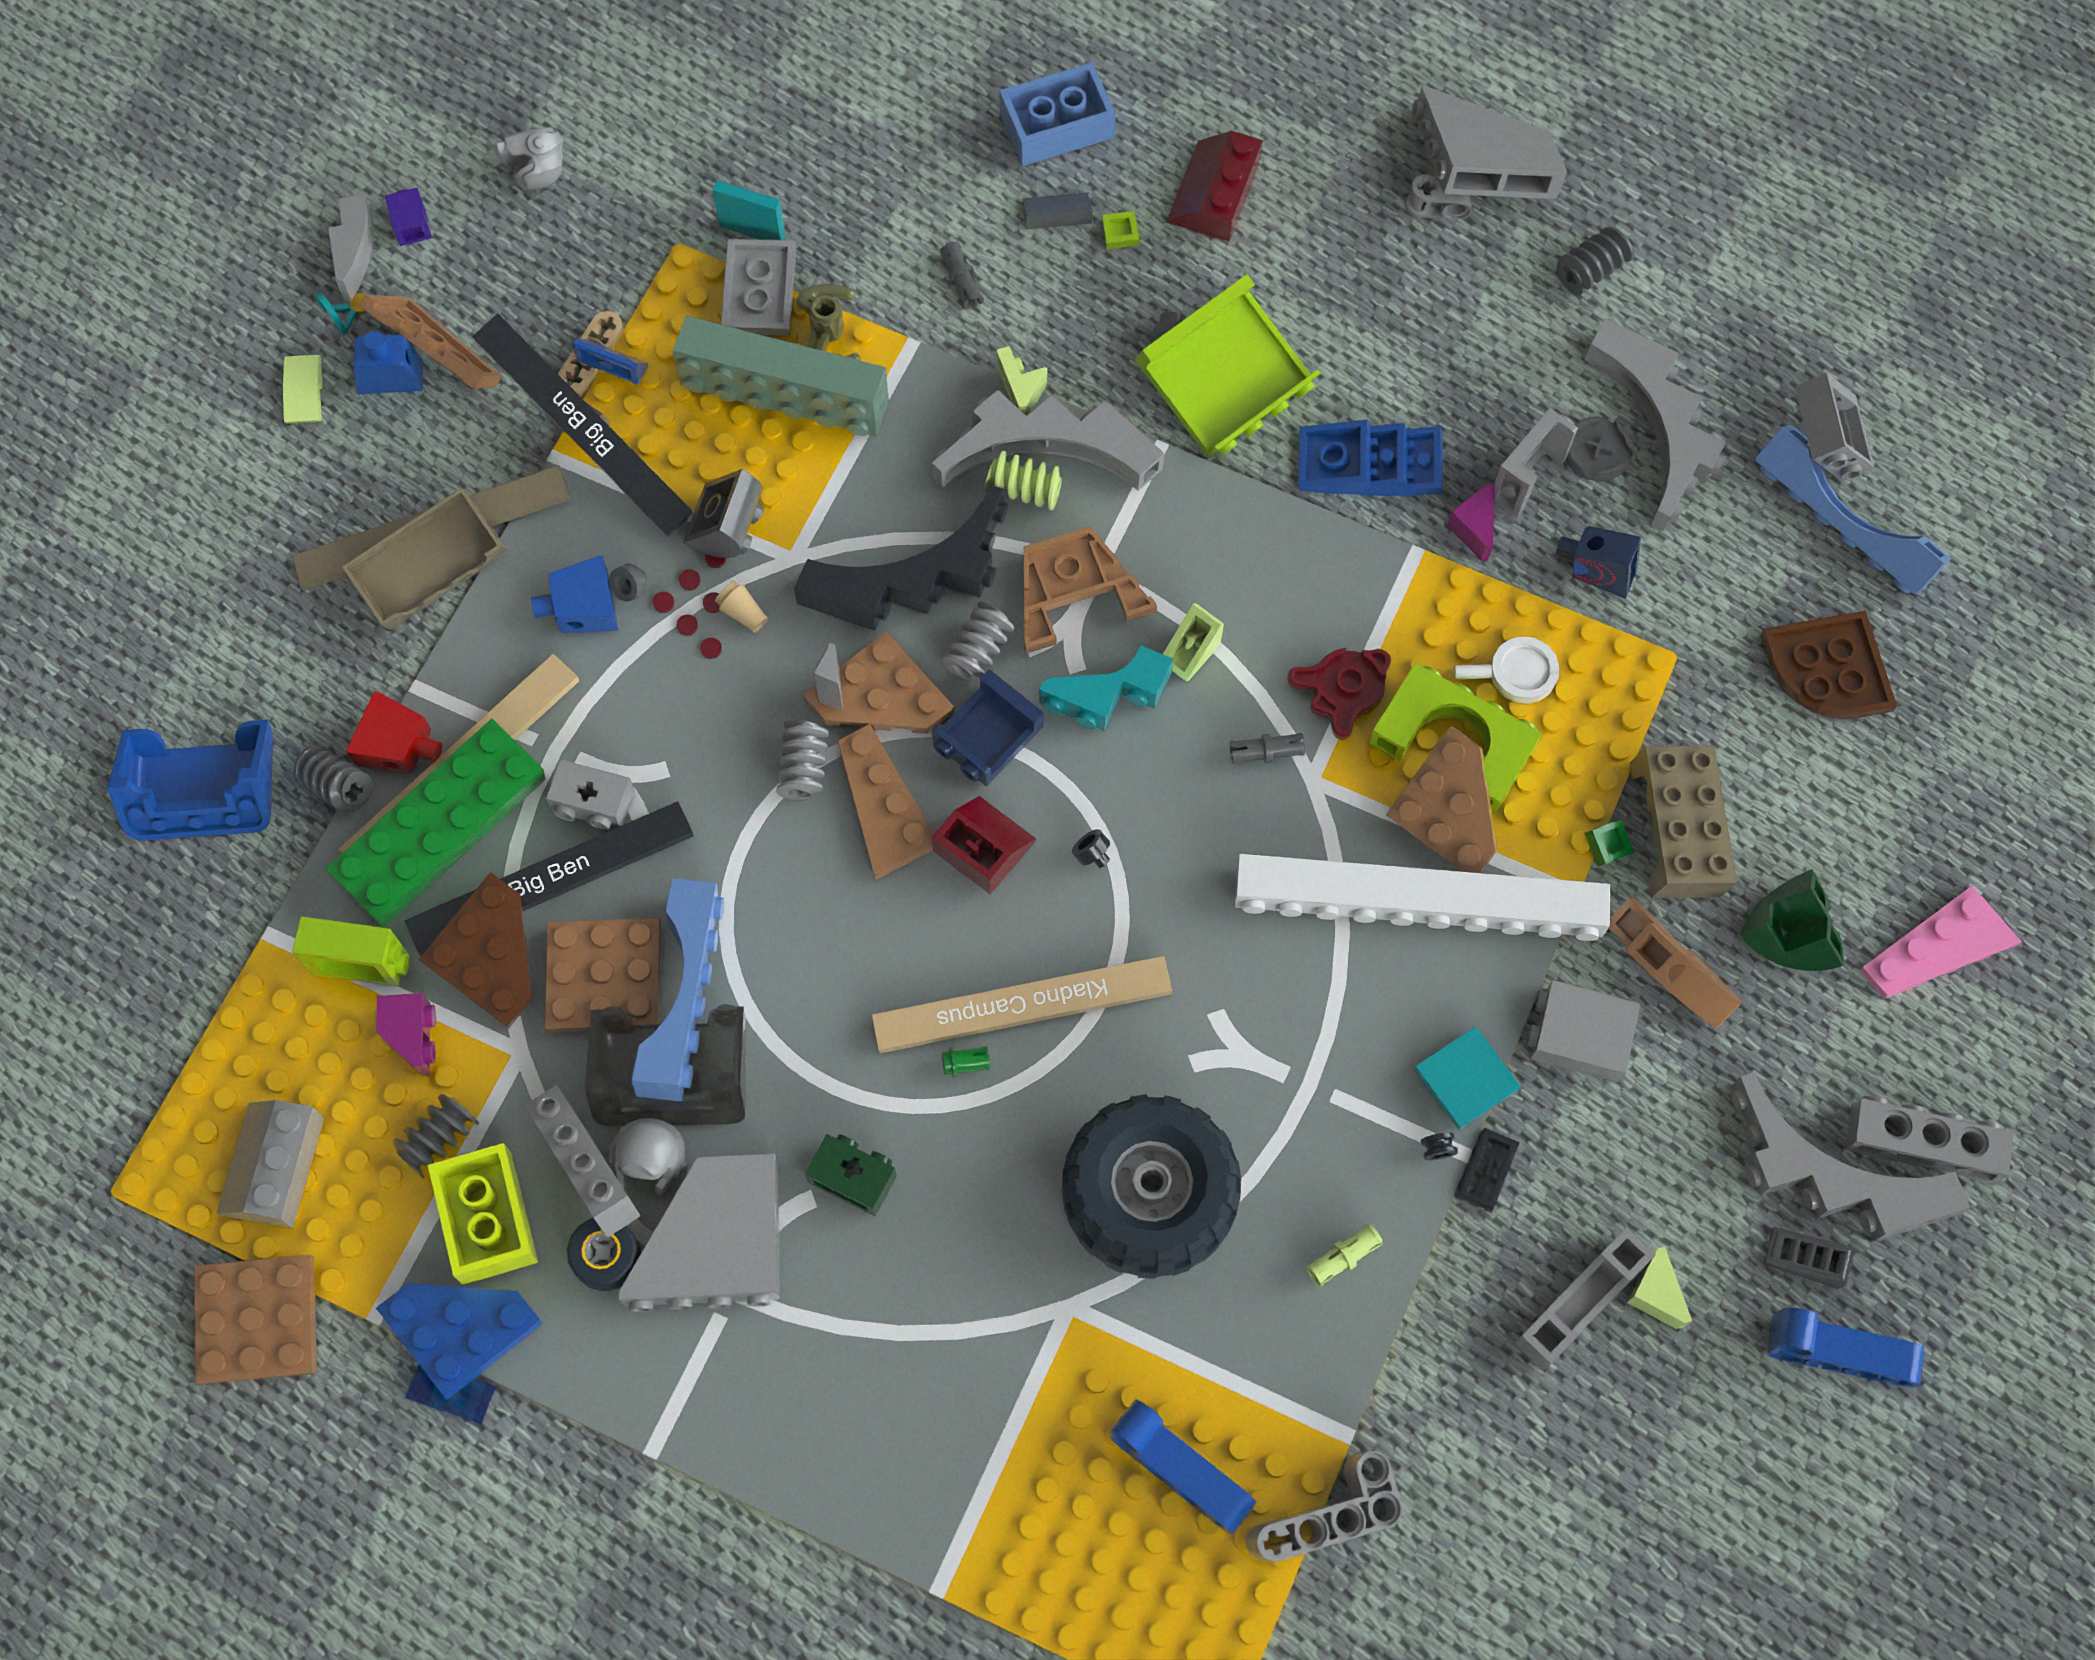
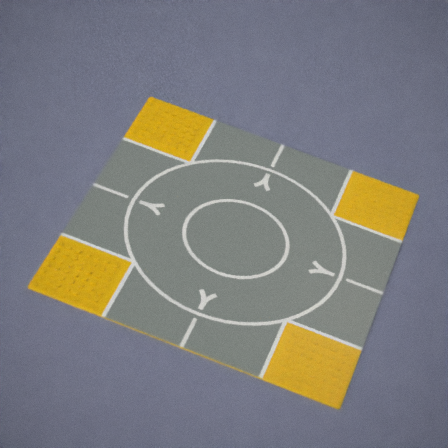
M676 244L670 251L613 350L648 363V368L640 384L631 383L599 370L583 400L601 412L610 421L609 427L693 511V514L706 482L740 469H744L753 475L763 488L758 504L763 506V513L755 524H750L747 534L752 536L751 546L744 554H739L733 558H726V562L722 567H709L705 561L704 553L683 544L693 514L667 537L563 431L540 471L559 465L563 472L571 500L509 521L499 538L508 550V553L478 573L401 702L402 705L421 714L426 719L431 728L428 738L442 742V755L546 659L554 654L578 676L580 681L515 740L543 768L546 780L385 927L392 930L410 958L408 972L405 976L401 975L399 987L311 975L292 953L301 916L380 927L330 877L325 868L341 855L338 849L433 762L419 758L413 772L409 774L363 767L361 771L367 773L373 782L372 795L367 803L358 810L345 813L336 811L114 1183L111 1194L116 1199L244 1261L312 1255L314 1256L316 1296L393 1333L394 1331L380 1315L376 1307L407 1283L518 1291L543 1324L479 1375L1067 1660H1261L1305 1553L1281 1561H1259L1254 1559L1246 1548L1247 1534L1253 1527L1326 1504L1489 1113L1487 1111L1458 1131L1414 1071V1068L1475 1026L1505 1066L1508 1067L1563 934L1556 938H1545L1540 936L1539 932L1524 931V933L1519 935H1509L1503 933L1502 929L1487 928V930L1482 932H1472L1466 930L1465 926L1450 925V927L1445 929H1435L1429 927L1428 923L1413 922V924L1407 926L1392 924L1391 920L1376 919L1370 923L1355 921L1354 917L1339 916L1333 920L1318 918L1317 914L1302 913L1296 917L1284 916L1280 914V911L1265 910L1259 914L1247 913L1243 911V908L1234 907L1239 854L1461 872L1386 814L1450 727L1453 726L1482 747L1483 756L1485 757L1484 744L1480 735L1466 722L1454 718H1440L1427 723L1419 730L1401 761L1369 744L1373 729L1416 662L1423 667L1429 666L1434 668L1446 680L1468 687L1473 695L1486 702L1492 701L1497 703L1507 714L1516 719H1525L1531 722L1538 731L1542 732L1536 748L1495 815L1491 814L1498 851L1481 873L1585 882L1594 860L1585 832L1610 822L1630 774V762L1639 752L1677 661V655L1658 645L1147 435L1145 436L1164 452L1163 470L1139 491L1114 473L1087 461L1053 454L1019 455V465L1024 466L1028 458H1031L1033 470H1037L1041 462H1045L1047 474H1050L1055 466H1059V477L1062 478L1059 497L1055 508L1051 511L1048 507V499L1042 507H1037L1035 505V497L1028 504L1022 502L1021 492L1016 499H1010L1007 488L1004 493V503L1008 504V510L1003 523H997L993 531L996 537L991 553L992 567L996 568V574L991 587H984L980 598L944 586L939 603H933L928 614L892 602L887 619L885 621L880 620L876 631L798 605L794 587L807 559L839 566L865 567L883 565L916 556L933 548L957 531L972 516L987 493L985 491L986 478L993 461L965 472L942 488L933 480V459L943 448L948 449L956 443L960 434L966 428L973 427V409L980 399L985 396L990 397L997 390L1008 400L1010 399L999 374L842 310L844 320L843 335L838 340L828 343L825 352L845 357L852 353H857L860 355L861 361L886 367L889 404L877 437L871 435L859 436L853 434L848 429L837 426L825 427L814 420L802 417L798 419L790 418L783 412L772 409L760 410L754 408L749 403L737 400L732 402L725 401L717 395L706 392H691L684 386H681L673 348L686 316L721 324L726 262L686 245ZM793 290L790 336H763L808 346L811 339L809 314L797 304L800 292ZM1042 393L1037 402H1044L1050 395ZM1057 399L1079 420L1087 411ZM1014 456L1006 457V462L1010 463ZM1090 526L1115 554L1119 564L1128 574H1132L1139 582V587L1148 597L1151 596L1156 602L1157 613L1127 622L1115 591L1046 611L1056 635L1057 644L1026 654L1024 642L1023 547ZM603 555L609 578L614 569L628 563L637 566L647 575L644 594L632 601H622L612 591L619 629L617 631L560 632L555 615L535 618L531 597L551 594L548 575L554 571ZM688 569L695 570L700 576V585L691 591L683 589L679 583L680 574ZM732 581H735L739 586L744 584L759 608L768 617V620L757 632L753 633L749 628L721 611L717 613L707 612L703 607V598L711 592L720 593ZM662 591L669 592L674 598V607L667 613H660L653 606L654 596ZM978 602L989 603L1006 615L1008 621L1013 624L1014 630L1012 633L1001 630L1007 638L1006 643L994 642L1000 649L998 656L987 653L986 655L991 658L993 664L991 667L980 664L979 667L985 673L989 669L1044 712V727L987 787L979 780L973 782L962 773L960 765L952 758L946 760L933 748L932 730L927 734L914 733L910 729L891 728V731L873 730L933 833L940 828L955 809L980 796L1034 836L1036 842L991 895L933 851L875 880L838 744L839 739L861 729L862 726L841 724L840 727L826 726L806 704L803 694L816 685L813 671L827 644H835L838 666L840 667L883 633L887 632L954 706L955 712L938 725L942 728L980 688V678L973 676L968 681L961 679L947 670L942 663V659L945 655L949 654L950 646L953 643H957L956 637L958 633L964 631L963 626L966 621L971 620L970 615L974 609L978 608ZM1194 603L1224 623L1220 646L1189 681L1186 682L1172 671L1155 709L1149 706H1136L1122 695L1105 731L1096 727L1095 729L1085 728L1077 723L1075 718L1065 714H1052L1042 704H1039V689L1047 678L1114 673L1130 663L1140 645L1163 654ZM689 614L697 619L698 629L693 635L684 636L678 632L676 623L682 615ZM1521 636L1536 638L1547 644L1556 654L1559 664V678L1551 693L1541 701L1529 704L1513 702L1502 696L1494 687L1491 678L1455 680L1453 674L1454 665L1491 664L1499 646L1509 639ZM707 638H716L722 645L721 654L714 659H708L701 653V643ZM1346 648V651L1357 652L1383 649L1391 657V664L1386 672L1383 698L1379 705L1370 713L1356 720L1353 725L1352 734L1348 739L1340 740L1335 738L1332 733L1330 719L1314 714L1310 710V703L1316 696L1315 692L1295 689L1288 684V673L1292 668L1317 665L1326 655L1337 649ZM794 719L815 723L829 731L827 738L818 739V741L828 745L827 750L816 752V754L826 758L824 765L815 766V768L823 770L825 774L821 779H813L814 782L820 783L823 786V790L819 793H812L810 799L802 801L785 799L776 793L777 786L780 784L778 774L781 771L779 767L780 758L783 757L781 747L784 744L782 739L783 731L786 730L784 722ZM1301 732L1303 734L1304 740L1301 742L1305 744L1304 756L1273 758V762L1265 763L1264 760H1255L1232 764L1231 756L1233 754H1230V741L1261 738L1262 734H1270L1271 737ZM560 759L630 777L635 792L623 825L678 801L693 832V837L522 912L533 1000L509 1029L419 961L421 956L416 950L405 920L476 890L490 872L501 879L615 829L610 827L609 830H600L589 825L588 821L577 818L574 821H566L553 814L546 797ZM1095 829H1100L1110 841L1109 848L1105 852L1109 856L1110 861L1102 868H1099L1094 862L1089 865H1082L1072 854V849L1077 841ZM672 878L717 883L718 895L724 898V912L722 919H716L714 930H718V944L716 952H710L708 963L712 964L711 981L709 986L703 985L702 996L706 998L705 1014L703 1019H697L695 1030L699 1031V1046L696 1054H690L689 1065L693 1066L692 1083L690 1088H684L682 1101L636 1097L632 1077L638 1047L657 1029L565 1033L546 1032L545 1003L548 922L659 918L661 921V1025L677 1000L684 969L683 953L677 939L669 928L666 915ZM1165 956L1173 990L1171 995L879 1054L872 1014ZM423 993L430 1004L435 1006L436 1026L430 1027V1041L435 1043L436 1061L434 1064H430V1076H421L376 1033L377 996ZM983 1046L988 1047L987 1054L990 1057V1070L957 1073V1077H952V1074H944L942 1052L949 1051V1047H953L954 1051ZM558 1085L614 1175L615 1167L609 1163L606 1149L608 1145L612 1144L615 1136L626 1124L638 1119H659L674 1126L682 1135L688 1168L686 1172L682 1173L680 1178L674 1180L663 1197L654 1192L655 1186L661 1177L650 1180L630 1177L624 1174L626 1183L624 1190L640 1214L639 1218L627 1226L639 1242L641 1253L697 1157L775 1154L778 1161L780 1299L771 1300L770 1305L760 1307L748 1306L747 1301H732V1306L728 1308H709L708 1303H692V1309L670 1310L669 1305H653L652 1311L632 1312L629 1311V1306L624 1307L619 1300L621 1287L610 1291H599L591 1289L582 1283L568 1264L567 1247L570 1237L577 1227L593 1218L524 1105ZM440 1094L455 1098L477 1119L479 1125L466 1121L465 1124L470 1134L465 1136L455 1132L454 1136L458 1145L454 1147L444 1143L443 1147L447 1156L443 1158L433 1154L431 1157L434 1163L504 1143L513 1154L539 1263L462 1285L453 1277L429 1169L424 1165L420 1166L425 1177L424 1179L421 1178L396 1153L397 1151L393 1144L395 1138L405 1142L408 1141L404 1132L406 1127L417 1131L420 1130L415 1121L417 1116H422L428 1120L431 1119L427 1111L429 1105L442 1108L438 1100ZM1147 1094V1097L1164 1098V1095L1178 1098L1181 1099L1182 1103L1195 1109L1198 1107L1211 1116L1214 1124L1220 1130H1224L1231 1141L1234 1154L1239 1161L1241 1173V1198L1237 1215L1228 1235L1218 1249L1204 1262L1202 1261L1195 1265L1189 1271L1175 1276H1160L1155 1279L1138 1278L1136 1275L1124 1272L1119 1273L1106 1267L1094 1255H1090L1079 1243L1077 1236L1069 1225L1062 1198L1063 1168L1067 1153L1079 1130L1086 1122L1088 1123L1096 1116L1099 1110L1113 1102L1117 1104L1130 1099V1096ZM279 1100L312 1106L324 1117L293 1229L217 1214L246 1111L251 1102ZM1438 1133H1454L1455 1140L1452 1141V1145L1457 1147L1458 1154L1440 1160L1424 1159L1423 1154L1427 1149L1421 1145L1420 1140L1422 1138ZM826 1134L837 1138L838 1134H842L859 1144L857 1149L871 1155L872 1151H876L892 1160L891 1166L895 1167L897 1177L876 1216L807 1182L805 1173ZM857 1165L852 1170L845 1168L847 1178L849 1179L853 1174L861 1175ZM1153 1185L1143 1186L1148 1192L1158 1191ZM1366 1225H1372L1379 1233L1383 1245L1356 1262L1357 1266L1353 1269L1343 1270L1324 1283V1285L1318 1287L1310 1278L1306 1265L1311 1264L1333 1249L1332 1245L1337 1241L1341 1240L1343 1242ZM1134 1399H1138L1150 1407L1162 1418L1163 1426L1255 1499L1256 1505L1233 1535L1228 1534L1110 1439V1430ZM1303 1521L1299 1528V1535L1305 1543L1312 1536V1528L1307 1521ZM1269 1536V1539L1263 1542V1546L1265 1549H1269L1271 1544L1286 1541L1283 1536Z

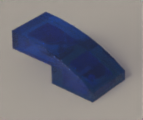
M418 1363L404 1399L481 1425L496 1386L473 1379L447 1400Z

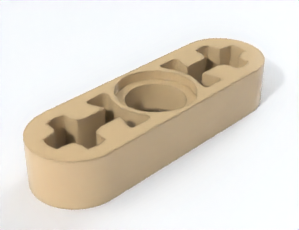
M611 311L598 313L580 339H588L613 349L624 330L621 318ZM610 324H613L614 330L608 329L603 335L601 327H608ZM573 349L558 375L568 384V379L574 380L579 374L581 383H573L571 387L580 397H583L597 376L599 369L578 362L575 350Z

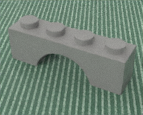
M1626 1227L1514 1344L1538 1368L1544 1371L1656 1254Z

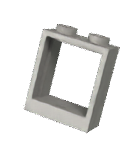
M1828 373L1795 386L1812 460L1841 481L1856 479L1863 472L1874 468L1856 395Z

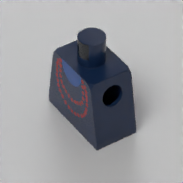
M1588 526L1584 529L1580 541L1562 536L1557 546L1556 556L1574 561L1573 578L1626 599L1638 571L1641 537Z

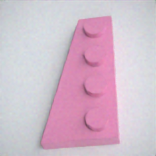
M1971 886L1863 966L1859 971L1881 997L1886 999L1941 975L1954 972L1971 963L1989 958L2001 951L2014 948L2022 943V941L1977 890Z

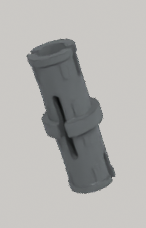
M958 242L945 244L949 252L947 253L946 248L942 247L940 254L949 270L948 279L952 285L956 286L964 308L976 307L975 298L979 304H982L984 297L980 293L974 279L975 271L967 263Z
M1301 732L1271 737L1270 734H1262L1261 738L1230 741V754H1233L1231 756L1232 764L1255 760H1264L1265 763L1273 762V758L1304 756L1305 744L1301 742L1304 740L1303 734Z

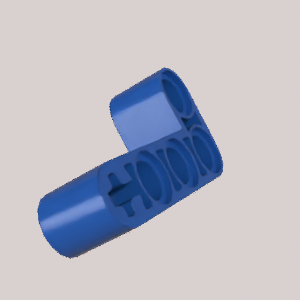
M1783 1308L1772 1315L1767 1353L1769 1357L1780 1359V1356H1783L1784 1361L1816 1368L1820 1364L1822 1365L1821 1369L1853 1376H1857V1373H1860V1377L1903 1387H1920L1924 1346L1921 1344L1819 1322V1315L1817 1313L1801 1308Z
M1134 1399L1110 1430V1439L1228 1534L1233 1535L1256 1505L1255 1499L1163 1426L1162 1418L1140 1400Z

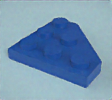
M407 1283L376 1307L380 1315L447 1400L543 1324L519 1292L512 1290Z

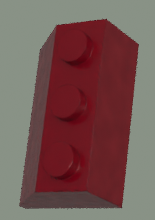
M1232 130L1198 140L1167 218V223L1230 242L1260 163L1263 140Z

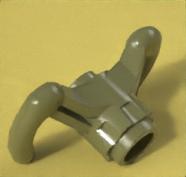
M821 284L803 289L799 293L797 304L809 314L811 339L807 347L825 351L828 343L838 340L843 335L844 320L840 302L833 297L851 301L855 297L853 289L836 284ZM857 353L846 356L861 361V357Z

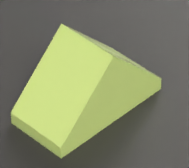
M1196 603L1191 606L1163 655L1173 658L1172 671L1186 682L1193 677L1220 646L1224 623Z
M1665 1246L1660 1247L1654 1251L1656 1255L1643 1268L1627 1303L1675 1329L1683 1328L1692 1322L1666 1248Z

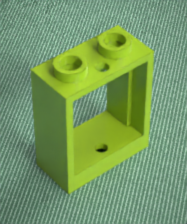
M302 916L292 953L311 975L399 987L401 975L405 976L407 974L410 962L409 954H407V951L390 928Z

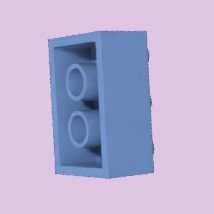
M1093 62L999 90L1000 116L1022 166L1115 138L1116 114Z

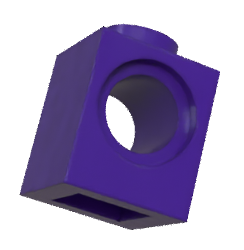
M418 188L399 190L396 193L385 195L392 227L400 246L432 239L425 206Z

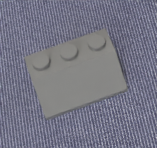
M279 1100L249 1103L217 1214L293 1229L324 1117L312 1106Z

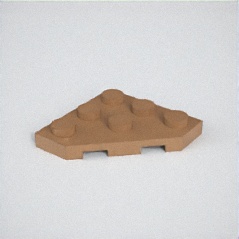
M887 632L883 633L839 667L843 711L820 703L816 685L803 694L806 704L826 726L840 727L841 724L864 727L870 724L872 729L891 731V728L910 729L914 733L927 734L936 725H939L955 712L954 706Z
M1452 726L1439 741L1386 815L1461 872L1481 873L1498 851L1496 836H1494L1489 789L1486 784L1483 749Z

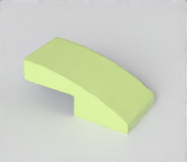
M320 355L284 357L283 410L284 422L287 424L322 422L320 390L323 388Z

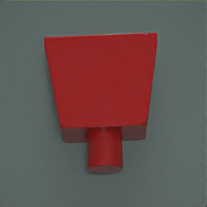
M374 691L346 752L354 765L409 774L413 772L419 758L435 763L441 755L443 745L440 741L428 738L431 728L421 714Z

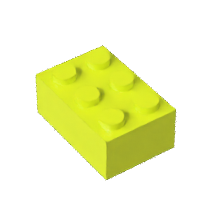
M504 1143L428 1165L453 1277L462 1285L539 1263L513 1154Z

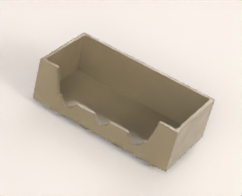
M461 487L342 566V568L381 625L392 630L508 553V550L471 496Z
M1645 746L1630 762L1632 780L1643 777L1647 781L1646 800L1648 813H1651L1653 817L1651 832L1653 845L1658 850V861L1655 870L1648 879L1651 898L1721 897L1737 883L1714 746Z

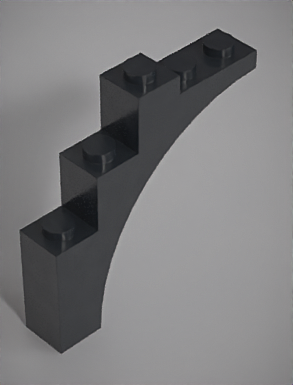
M990 485L978 508L957 531L933 548L916 556L898 562L865 567L839 566L807 559L794 587L797 604L876 631L880 620L885 621L887 619L892 602L928 614L932 604L939 603L944 586L980 598L984 587H991L996 574V568L992 567L991 550L996 534L993 533L997 523H1003L1008 510V504L1004 503V489Z

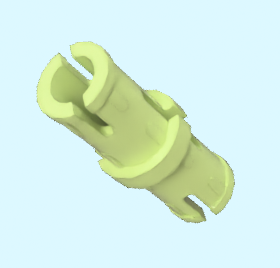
M1368 1224L1345 1241L1339 1240L1332 1245L1333 1249L1311 1264L1306 1265V1270L1313 1282L1318 1287H1321L1343 1270H1351L1356 1267L1358 1260L1383 1245L1382 1239L1376 1229Z

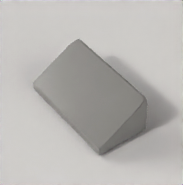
M829 643L813 671L817 695L820 703L843 711L835 644Z

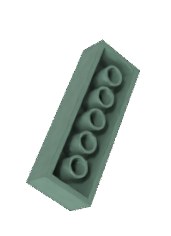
M690 316L685 317L673 348L681 386H684L691 392H706L717 395L725 401L732 402L737 400L749 403L754 408L760 410L772 409L783 412L790 418L798 419L802 417L814 420L825 427L837 426L848 429L853 434L859 436L871 435L877 437L889 404L886 367Z

